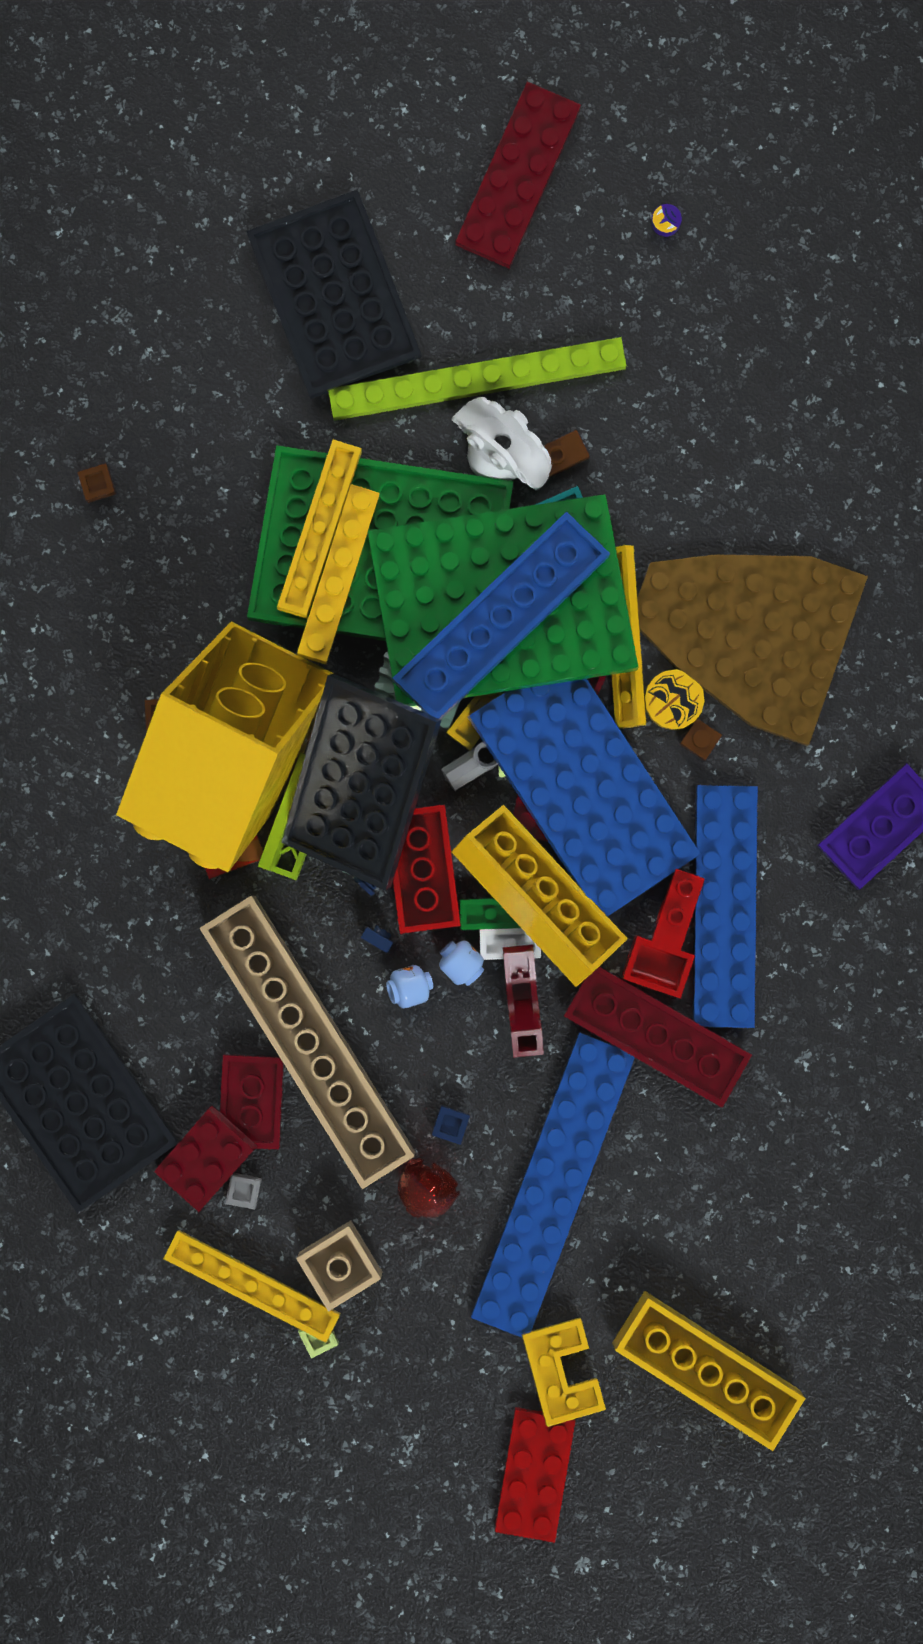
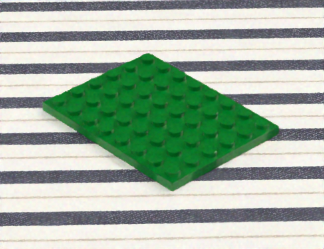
M276 445L247 614L248 621L305 629L312 604L307 619L277 609V605L328 453ZM363 458L359 459L351 483L380 493L369 530L509 509L513 481ZM367 534L336 634L386 641Z
M606 494L368 530L392 678L566 512L610 553L609 558L464 698L637 671L639 667ZM393 682L396 701L408 706H416Z

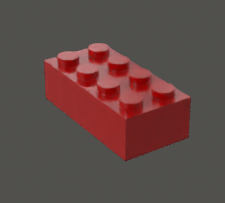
M445 805L415 808L393 879L400 934L461 926Z

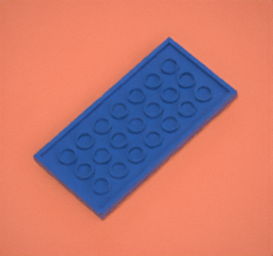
M587 679L506 691L467 717L572 879L607 917L672 874L675 869L681 868L701 854Z

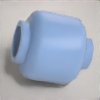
M463 940L457 944L451 941L440 952L443 957L440 960L439 967L456 985L465 983L468 986L484 971L482 967L483 957L468 941Z
M411 965L393 971L390 975V980L386 982V987L393 1004L397 1003L401 1008H409L425 1003L428 1000L429 990L433 989V981L429 972H423L419 966Z

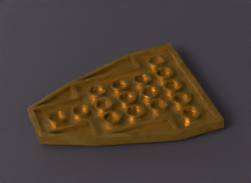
M708 555L651 562L637 598L639 631L677 670L685 672L699 683L704 691L748 725L808 746L868 576L812 556Z

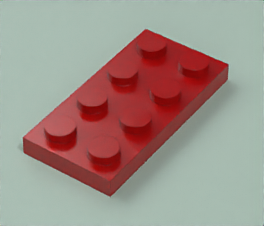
M515 1407L495 1522V1532L555 1543L575 1419L547 1427L542 1411Z

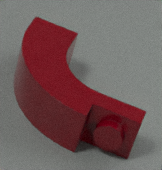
M533 944L502 947L513 1058L544 1055Z

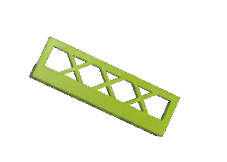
M302 753L299 754L258 864L260 868L294 880L298 879L307 854L303 852L298 854L297 850L290 846L284 848L285 844L281 842L305 754ZM292 850L296 859L292 872L277 867L281 855Z

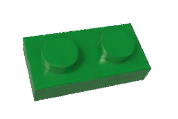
M495 899L460 900L461 930L521 928Z

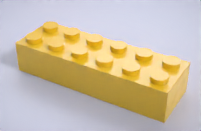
M504 805L468 833L453 849L452 853L575 987L591 975L628 939L605 913L585 895L579 885Z
M646 1291L643 1292L612 1342L616 1352L771 1451H774L806 1399L797 1387Z

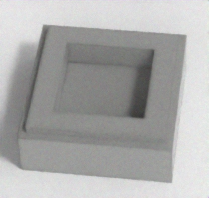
M233 1173L230 1178L225 1204L255 1210L262 1178Z

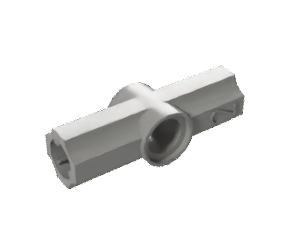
M484 742L479 743L474 749L441 769L445 779L454 791L498 765L495 759L489 764H484L479 760L478 752L482 749H488Z

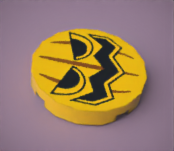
M677 669L664 671L655 676L647 686L644 696L645 710L650 719L658 726L671 730L683 729L694 723L702 713L705 702L703 689L698 680L688 672Z

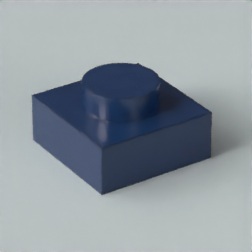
M377 925L374 929L367 927L361 936L362 939L386 953L389 952L394 943L389 939L391 933Z
M441 1105L432 1136L461 1145L470 1114Z

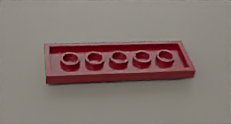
M528 81L526 82L455 241L456 246L510 269L581 110V104Z
M598 967L582 982L563 1015L722 1108L752 1054L601 967Z

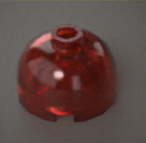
M411 1159L405 1165L398 1179V1195L406 1211L414 1217L436 1218L445 1214L460 1195V1191L456 1192L455 1190L458 1186L457 1181L449 1172L435 1163L432 1164L431 1169L422 1164L424 1159Z

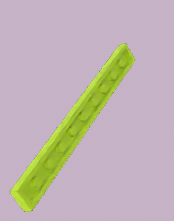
M618 337L346 385L329 390L328 392L333 419L336 421L626 369V360L622 339Z

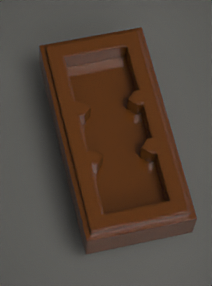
M577 429L544 445V448L551 457L552 464L548 478L590 457Z

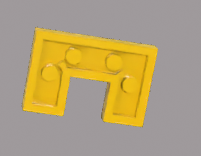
M580 1317L522 1334L547 1427L606 1410L597 1378L569 1386L566 1381L560 1357L589 1349Z

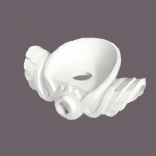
M477 397L469 401L453 416L452 421L468 435L467 459L471 470L476 476L508 481L519 478L535 490L540 489L546 483L552 468L551 457L540 439L528 430V420L520 411H505L497 402H491L485 397ZM498 436H506L510 439L511 445L508 449H504L494 439Z

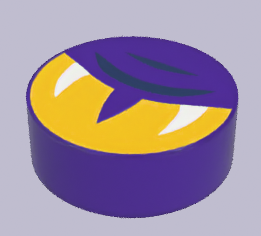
M671 204L658 206L654 210L651 219L653 230L658 235L664 237L674 235L679 230L682 221L679 209Z

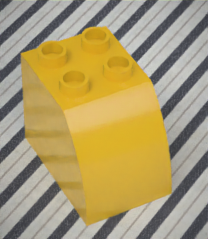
M231 621L161 693L116 815L132 823L136 832L141 836L151 840H165L187 851L192 861L199 866L208 869L220 868L229 872L269 819L290 781L299 754L304 753L310 741L327 676L334 673Z

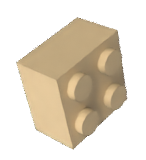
M351 1220L300 1251L296 1258L328 1312L379 1281L383 1273Z

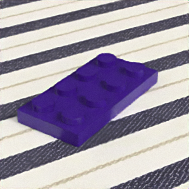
M904 764L817 844L818 848L857 890H860L923 832V780L908 764Z

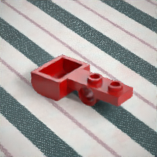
M675 869L666 897L660 907L652 938L649 940L635 935L623 970L622 979L681 999L695 955L682 951L681 948L705 878Z

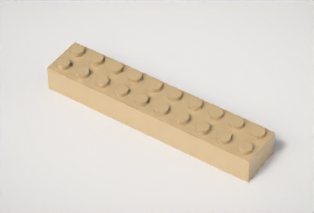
M251 895L200 927L201 932L360 1187L364 1189L413 1158L415 1150L256 896Z

